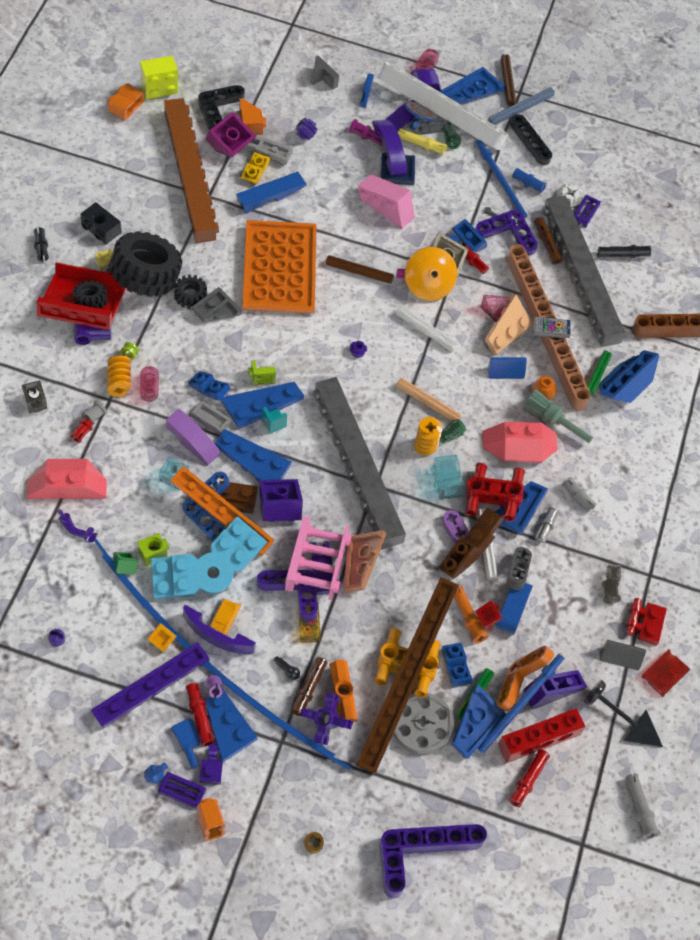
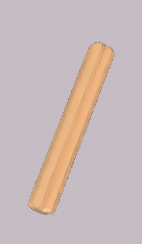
M404 378L398 380L397 388L453 423H457L460 420V413Z

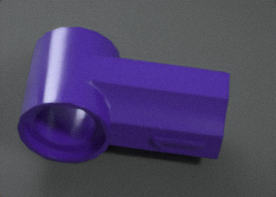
M74 323V341L79 345H87L95 340H111V328L106 330Z

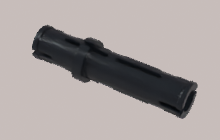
M634 244L630 246L598 247L599 258L651 256V246H636Z

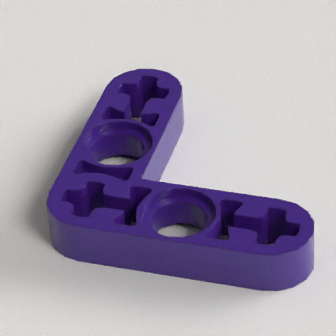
M511 210L485 219L476 225V231L483 238L511 230L517 243L525 248L528 255H533L536 252L537 241L524 216L518 210ZM496 221H501L504 224V226L497 227L494 223ZM522 229L525 230L527 234L521 236L517 233V231Z
M288 570L260 572L257 575V587L262 591H284L286 583H283L281 579L287 578ZM310 570L298 571L302 576L315 578L314 573ZM301 583L299 585L295 584L294 590H297L300 618L307 622L315 620L318 613L316 587L304 586ZM310 593L312 594V597L304 598L302 594ZM310 605L311 613H307L306 606Z

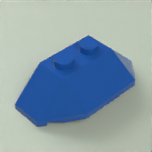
M644 350L640 352V355L633 356L620 363L599 384L601 396L631 403L653 382L659 354Z

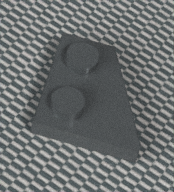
M220 287L192 306V311L203 322L240 316L242 314V310Z

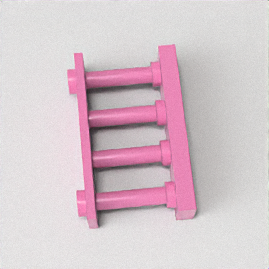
M303 516L286 578L285 591L293 592L295 584L299 585L301 583L329 589L328 600H333L334 593L339 591L340 581H337L345 547L350 546L352 534H348L349 526L347 525L343 535L314 529L313 526H310L311 518ZM311 536L341 542L340 550L309 544L307 537L311 538ZM312 552L336 557V566L306 560L305 557H302L303 553ZM305 567L333 573L332 582L302 576L301 573H298L299 568L303 569Z

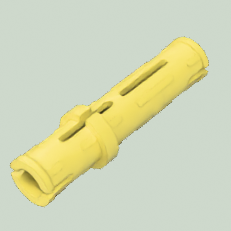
M402 128L398 131L401 140L426 148L427 151H435L442 155L446 152L447 144L437 142L434 138H426Z

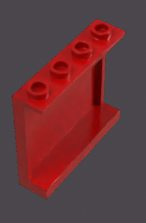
M56 262L55 274L44 297H38L37 316L110 330L126 293V288H122L119 282L113 279L111 273ZM90 280H94V283L96 281H99L100 284L103 283L107 292V305H104L103 309L100 307L98 309L74 304V287L76 285L79 286L78 283L80 282L84 284V281L90 283Z

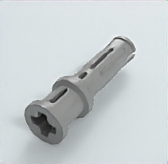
M634 773V777L632 774L627 775L625 780L627 781L637 811L636 821L640 823L643 832L642 839L655 838L661 832L656 827L654 812L648 807L638 774Z

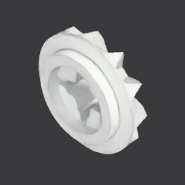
M571 183L569 185L563 184L562 187L558 188L556 194L557 197L566 195L571 207L578 206L584 197L582 189H578L577 185L572 186Z

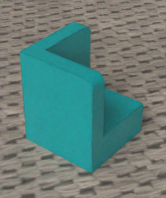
M266 407L262 408L261 420L270 434L287 427L288 416L286 413L281 414L279 409L269 412Z

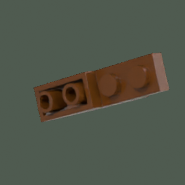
M487 507L465 538L462 536L459 538L438 568L453 579L463 573L483 554L495 539L493 534L504 518Z

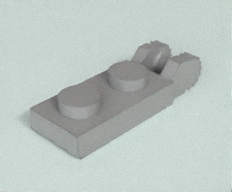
M258 136L244 147L250 153L256 152L285 165H287L293 154V148Z

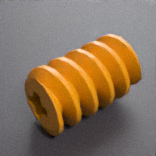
M112 356L108 359L107 392L111 396L124 397L127 391L131 389V359L127 356Z
M425 417L419 422L414 448L421 455H432L438 448L442 424L436 418Z

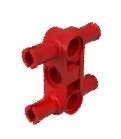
M477 463L474 476L467 482L466 498L468 501L464 511L465 514L476 516L479 503L505 506L504 520L514 521L517 507L523 502L525 470L520 467L514 468L511 481L485 478L487 465L485 463Z

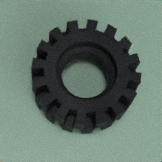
M188 274V278L185 275L182 276V280L179 278L174 287V296L177 304H181L183 308L187 306V309H190V306H194L206 297L207 285L203 278L199 277L197 279V275L191 277V274ZM187 289H195L196 291H198L194 295H188L184 293V291Z
M90 280V283L84 281V284L80 282L78 283L79 286L76 285L74 287V304L98 309L99 307L103 309L104 305H107V292L103 283L100 284L99 281L94 283V280Z

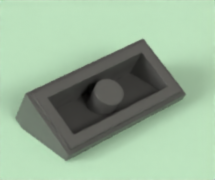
M606 640L602 647L601 661L639 670L645 657L646 649Z

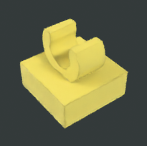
M108 249L107 251L95 253L100 271H103L104 266L110 263L113 250Z

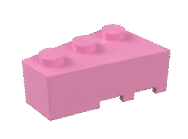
M372 174L358 185L360 199L401 229L415 218L411 191Z

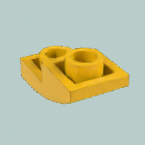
M254 152L250 162L247 163L241 179L258 184L270 163V157Z

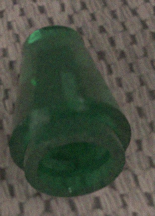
M445 126L443 132L447 147L457 149L461 145L460 135L452 126Z
M460 419L452 420L442 430L440 441L444 444L463 436L464 432H466L463 422Z

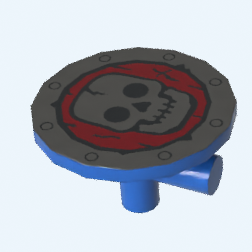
M409 101L405 105L406 109L415 115L410 125L412 130L420 126V119L434 121L436 115L431 110L419 103Z

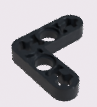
M234 85L209 90L198 95V105L209 131L223 120L217 106L239 102V99L245 98V89L242 86ZM219 95H224V96H226V97L223 98V99H220V98H218L217 96H219ZM208 110H212V111H214L215 113H214V114H208V113H206V112H207Z

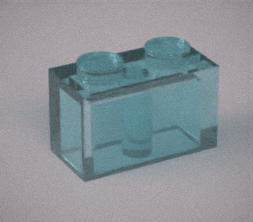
M457 455L435 457L433 465L430 466L431 475L435 476L434 489L439 494V499L462 497L465 487Z

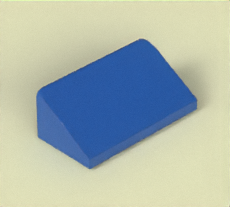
M466 219L452 228V231L474 253L487 247L486 240Z
M491 357L488 365L489 378L524 379L527 357Z

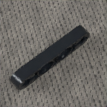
M513 115L510 126L539 164H550L552 159L551 150L523 115ZM523 132H529L531 135L526 136ZM536 143L539 147H533L531 144Z

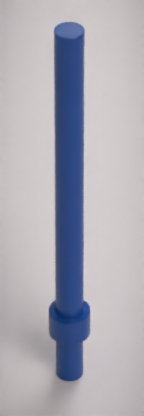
M481 140L476 141V145L481 151L480 155L489 164L516 210L520 211L524 218L528 216L492 158L491 151L485 147Z
M558 653L549 665L543 667L539 677L477 748L484 754L548 678H552L556 673L557 667L565 659L562 655Z

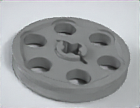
M414 693L411 694L406 704V708L411 711V714L407 717L401 716L393 735L403 748L412 753L420 755L435 753L444 748L452 736L454 717L451 709L442 699L433 694L427 693L425 698L417 697ZM422 699L428 701L429 707L424 709L419 707L418 701ZM443 711L447 717L444 720H439L435 713ZM421 719L426 723L425 727H421ZM401 727H407L410 730V734L402 736L398 730ZM441 730L446 734V737L442 740L437 739L434 732ZM423 738L427 741L428 745L421 748L417 746L416 740Z

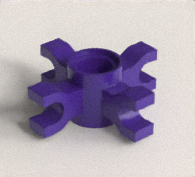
M326 692L324 708L317 711L302 709L301 716L313 719L315 724L319 726L314 738L315 743L328 745L330 729H334L337 726L352 729L353 721L340 718L339 714L335 711L340 699L339 695ZM328 714L329 721L325 723V717Z

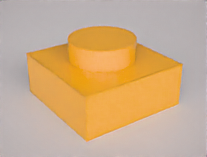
M160 623L148 640L162 652H165L177 636Z

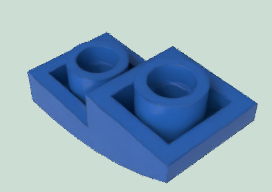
M202 371L196 373L188 382L189 386L196 391L217 401H220L231 389L228 383L215 380L212 374Z
M462 643L442 646L444 662L452 687L472 684V676L467 666V656Z

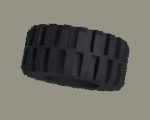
M136 231L134 233H127L116 241L109 269L113 279L119 282L122 288H127V291L135 292L140 296L152 297L155 295L159 297L173 290L183 262L180 252L167 239H162L156 234L152 235L150 232L141 233V231Z

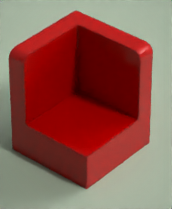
M492 600L475 610L482 625L489 631L494 630L492 625L503 619L498 610V604Z

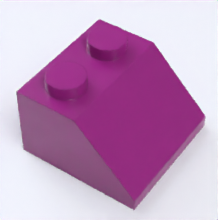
M232 112L208 132L205 140L216 152L233 157L253 141L256 135Z

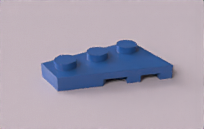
M479 685L474 687L451 743L465 759H468L506 715Z
M222 688L223 693L220 697L216 698L214 694V698L211 696L207 697L205 703L221 760L225 762L256 742L258 737Z

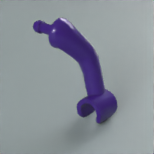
M61 509L58 510L60 515L59 521L70 534L83 537L88 542H94L98 534L94 533L93 527H88L86 531L78 529L74 526L69 513H63Z

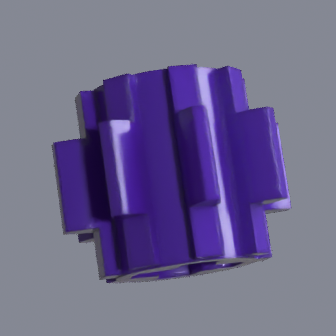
M303 118L296 125L295 130L298 131L296 134L304 140H310L317 133L318 128L315 127L317 124L309 118Z

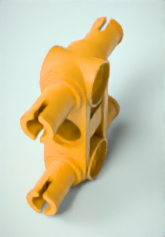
M397 628L390 629L387 642L382 645L377 661L379 668L374 680L380 686L387 685L390 672H398L408 648L398 645L402 632ZM437 640L434 641L417 679L418 682L414 694L420 698L427 697L429 685L436 675L439 664L437 656L441 643Z

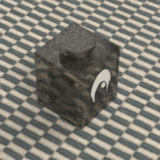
M40 380L21 385L29 413H37L48 409Z

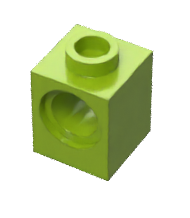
M157 533L137 541V550L147 567L151 565V558L168 557L167 550H169L167 540L165 538L162 539L160 534ZM153 547L158 548V550L152 551L150 549Z

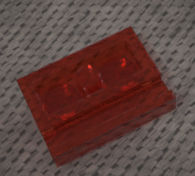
M669 649L641 676L662 697L691 670L676 655L674 656L670 653Z

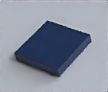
M382 153L381 178L394 184L414 185L415 155H405L406 175H390L386 164L387 154Z

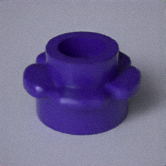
M362 341L352 342L350 344V352L356 358L363 357L365 352H367V346Z

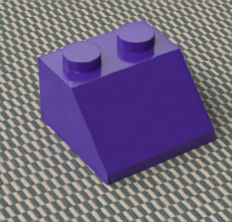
M298 479L259 480L260 510L263 522L302 520L303 499Z

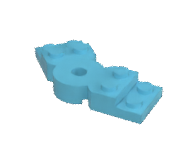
M237 516L211 544V553H207L199 559L192 554L151 558L154 599L192 597L199 590L209 595L224 592L231 585L234 573H242L267 544V541ZM215 569L218 571L219 576L217 578H210L207 572Z

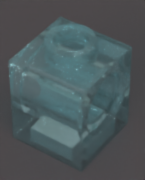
M168 457L159 471L160 482L178 489L170 482L174 477L172 474L177 473L182 466L189 470V466Z

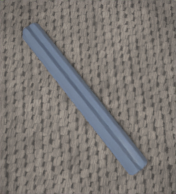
M549 87L490 116L488 121L496 125L553 97L555 90Z

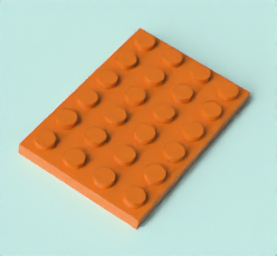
M246 220L242 310L315 313L316 224Z

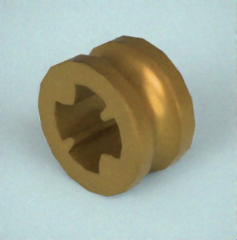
M318 832L309 833L304 841L306 850L310 853H318L322 850L324 845L322 835ZM310 838L320 841L317 848H314L313 845L309 846Z

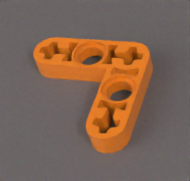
M544 645L513 662L507 671L496 705L504 712L509 711L517 700L524 677L546 666L552 660L554 652Z

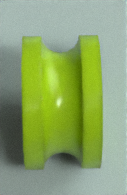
M126 342L120 352L123 356L134 360L139 353V348L131 342Z

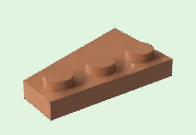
M384 530L351 537L350 546L347 548L344 590L347 593L365 590L387 534Z

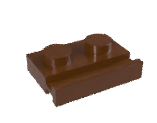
M230 482L229 487L220 496L240 512L254 514L258 486Z

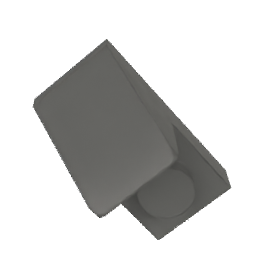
M316 56L312 85L323 80L332 89L337 88L339 74L323 59Z

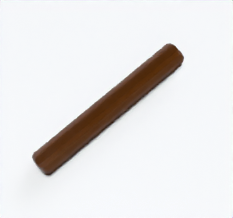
M503 54L501 56L506 100L507 105L511 106L516 104L510 56L509 54Z
M328 255L326 259V265L389 284H392L394 274L331 255Z

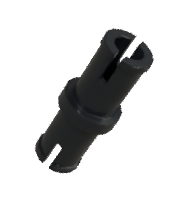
M38 227L39 233L37 228L33 231L35 236L34 248L37 250L38 261L44 262L43 256L45 261L49 259L47 251L48 241L45 238V229Z

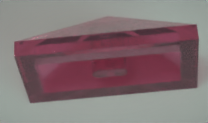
M483 295L480 308L497 322L502 315V310L509 304L510 297Z

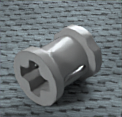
M97 400L91 408L82 412L83 418L89 419L93 425L99 417L107 414L104 405Z

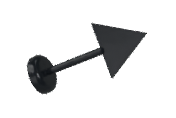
M600 680L586 696L585 704L592 705L599 699L633 726L623 741L663 747L647 709H645L638 721L635 722L601 695L606 688V683L603 680Z

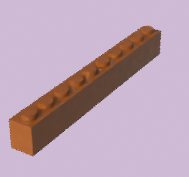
M184 98L164 100V113L195 243L215 241L216 233H219L218 222L214 221L216 219L215 209H211L212 197L207 193L209 192L208 182L204 181L206 179L205 169H201L202 157L201 155L198 156L199 145L194 141L196 140L195 130L191 129L193 127L192 117H188L190 115L189 105L185 104Z

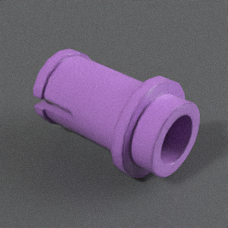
M216 675L208 677L205 685L209 690L210 696L214 698L215 694L216 698L220 697L223 693L221 678Z

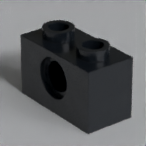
M97 202L80 213L82 227L87 231L89 230L97 240H101L106 245L122 233L121 221Z

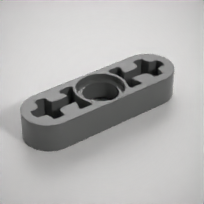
M525 547L516 548L512 557L506 583L514 590L523 589L527 579L532 553Z

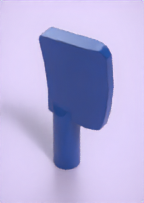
M186 719L173 725L171 731L185 752L191 769L199 767L193 748L200 746V737L193 720Z

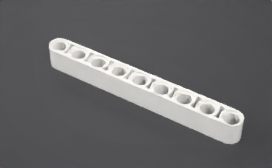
M390 62L384 63L378 76L380 80L492 148L501 150L508 137L507 132Z

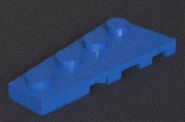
M294 381L225 396L220 402L237 428L241 429L260 420L262 408L266 407L269 412L276 409L282 410L303 400L304 394Z
M224 429L215 443L223 454L232 461H236L245 472L253 475L258 482L259 480L283 479L292 461Z

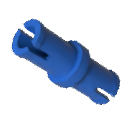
M516 168L513 172L512 178L521 181L526 187L530 186L540 193L546 188V183L535 178L533 174H527L519 168Z

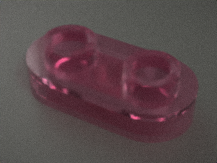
M433 49L425 50L416 63V69H434L438 63L439 53Z
M147 366L140 372V397L146 402H152L159 396V371L155 367Z

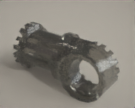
M620 565L607 566V580L601 583L605 593L603 602L606 604H611V602L614 604L621 601V596L618 594V586L621 580Z

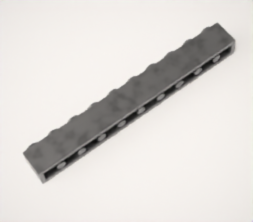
M566 195L547 198L543 206V214L547 217L548 226L553 231L555 242L558 243L560 255L564 257L566 269L569 270L572 283L577 288V295L583 302V309L589 316V323L594 328L596 340H599L601 347L621 343L625 335L624 328Z
M337 377L316 382L315 390H313L314 399L319 402L320 413L327 420L326 426L328 431H331L333 434L332 438L335 447L339 448L341 462L346 464L347 476L349 479L352 478L354 492L361 499L360 506L368 515L367 522L370 527H373L374 532L384 530L387 533L381 548L386 549L404 543L405 530Z

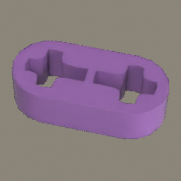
M454 510L445 512L442 524L452 542L456 544L460 536L457 537V533L459 532L460 535H464L463 538H465L469 530L458 512ZM448 517L455 519L454 524L452 521H448Z

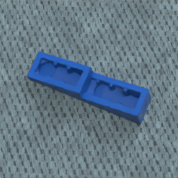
M297 171L236 194L238 203L247 214L273 199L279 201L304 188L307 184Z

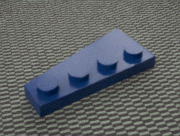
M481 67L439 92L462 104L504 91L505 86L488 70Z

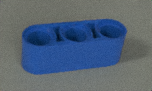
M525 582L521 590L510 588L501 611L503 619L497 622L495 628L512 635L515 634L533 585Z

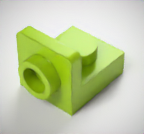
M251 360V367H248V376L252 378L253 385L276 383L275 366L256 368L255 360Z

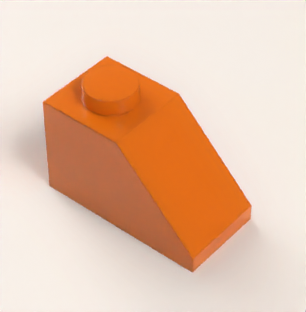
M239 99L240 119L255 135H262L263 127H266V117L262 116V110L244 99Z

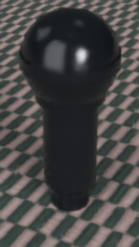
M278 656L274 658L276 664L285 671L289 680H297L300 677L298 667L289 665Z

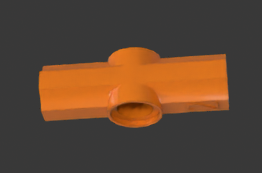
M343 659L335 660L329 666L334 694L340 696L337 712L340 718L353 721L354 723L358 721L353 696L354 687L351 683L347 660ZM345 689L348 691V694L342 695L338 690Z

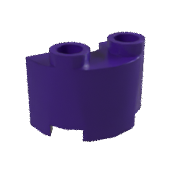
M414 69L411 71L410 75L435 90L441 91L439 77L435 69Z

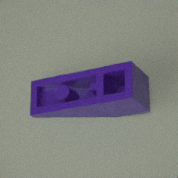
M579 670L554 674L551 679L548 678L528 702L532 708L547 705L585 690L587 685ZM534 679L530 684H528V685L523 689V692H524V693L527 691V689L533 684V682H534L536 679Z

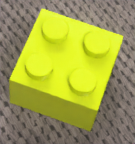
M173 55L140 61L141 87L146 100L178 94V68Z

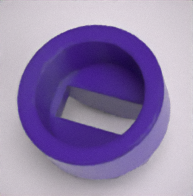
M57 628L51 630L48 635L49 643L55 647L63 645L65 642L64 632Z

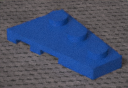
M532 481L524 486L523 502L516 510L515 520L512 522L503 520L500 526L522 535L548 493V488ZM500 505V508L495 512L503 517L505 506Z

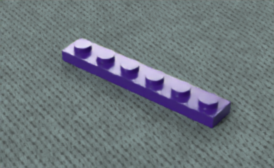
M197 642L91 709V712L102 729H104L209 662V657Z

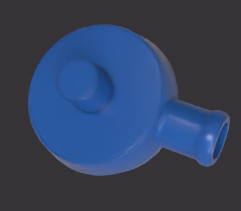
M162 763L160 766L150 765L144 771L145 780L148 783H159L164 778V770L168 768V765L166 763Z

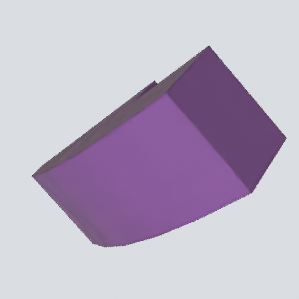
M178 409L166 419V428L180 439V444L207 466L221 454V451L208 435L181 409Z

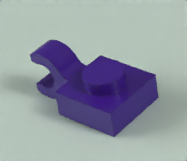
M209 744L208 760H201L199 783L221 784L223 761H217L218 745Z

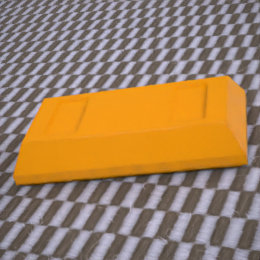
M222 598L209 626L227 635L241 605Z

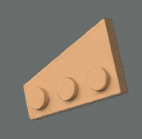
M516 294L510 297V302L502 310L501 317L494 323L484 339L493 355L498 354L533 325Z

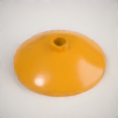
M437 247L422 248L416 251L406 264L405 281L407 287L420 299L427 301L439 300L447 296L456 284V263L451 255L443 249ZM433 271L436 272V277L434 278L431 276Z

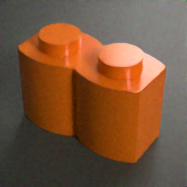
M126 83L118 89L116 94L108 99V111L127 120L144 102V91Z
M206 798L201 800L197 806V817L205 841L222 837L225 834L224 828L226 825L217 799Z

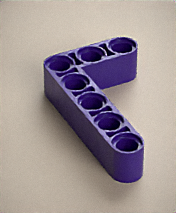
M479 824L386 830L380 840L385 894L390 898H398L405 888L403 854L479 849L487 838L486 829ZM477 833L481 840H474L471 834ZM449 835H457L460 841H452ZM435 836L439 842L432 843L428 837ZM391 838L396 844L389 846L386 844L385 839ZM406 838H415L417 844H409ZM394 860L398 866L391 868L387 861ZM392 881L397 882L400 885V889L393 890L389 883Z

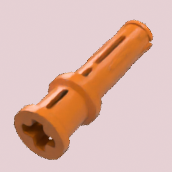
M459 585L454 598L465 619V628L469 630L473 644L481 643L488 639L489 634L485 632L481 621L476 616L463 586Z

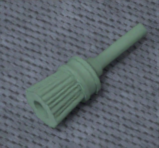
M537 389L534 390L524 404V411L540 418L548 426L554 424L559 426L561 424L587 443L592 441V436L565 419V415L562 414V406H558L556 402L552 403Z

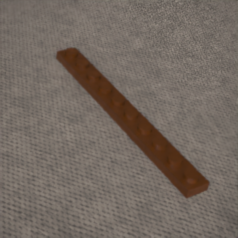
M440 577L356 766L376 774L457 592L458 584Z

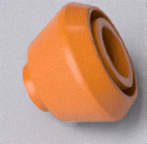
M548 376L540 377L532 385V392L537 389L549 400L556 395L557 388L555 382Z

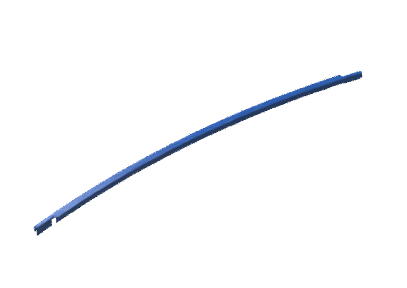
M97 539L94 540L104 554L102 558L147 612L159 624H163L177 636L175 640L185 650L191 647L149 604L124 574L116 572L114 561ZM210 662L202 665L211 674L220 677L222 683L245 702L286 732L343 768L351 769L347 764L334 758L335 754L315 743L312 739L253 699Z

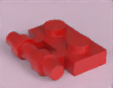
M634 598L633 604L630 605L629 609L631 613L630 618L626 622V634L633 636L634 631L639 632L638 640L658 645L667 608L649 602L646 608H642V600ZM638 616L643 617L642 624L638 623Z

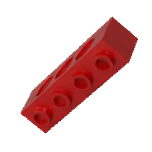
M577 708L506 734L501 737L498 746L506 763L533 754L539 749H546L580 736L586 726Z

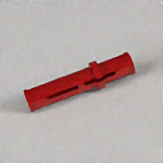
M190 683L185 686L190 702L189 709L192 710L201 746H209V744L214 743V739L204 707L206 703L202 699L199 684Z
M543 749L537 751L524 776L516 783L517 787L509 798V802L513 806L520 808L528 793L532 792V786L550 758V754Z

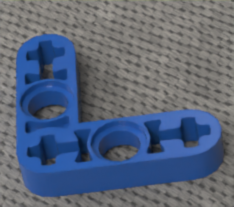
M219 471L214 473L205 484L213 489L210 486L212 484L217 490L216 493L221 495L229 487L230 480L226 473ZM217 479H223L224 483H218ZM188 498L183 503L182 508L187 517L214 542L217 537H215L216 535L211 529L214 526L218 532L222 533L225 529L224 526L191 498ZM190 505L195 506L196 510L194 512L188 508ZM203 517H209L210 523L208 525H200V520Z

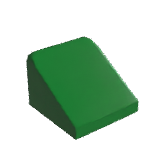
M113 552L115 570L118 574L136 573L138 560L133 553Z

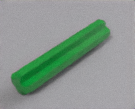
M603 351L587 384L590 395L595 393L612 357L611 352Z
M484 669L457 711L456 717L458 719H462L474 687L479 685L485 691L494 676L492 670Z

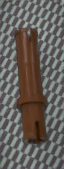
M543 217L536 218L534 224L539 232L538 237L542 239L552 264L561 263L563 259L552 238L551 229L547 227Z
M316 657L302 688L297 692L298 697L290 710L294 715L302 717V709H306L308 703L312 701V694L328 663L325 659ZM315 672H317L316 675H315V677H314V679H313V682L310 683L311 680H312V678H313V676H314V674H315Z

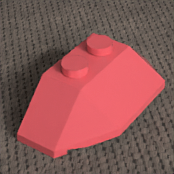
M502 422L482 432L483 449L504 462L542 463L558 450L556 433L543 423Z
M47 459L28 479L27 499L106 498L107 479L88 459Z

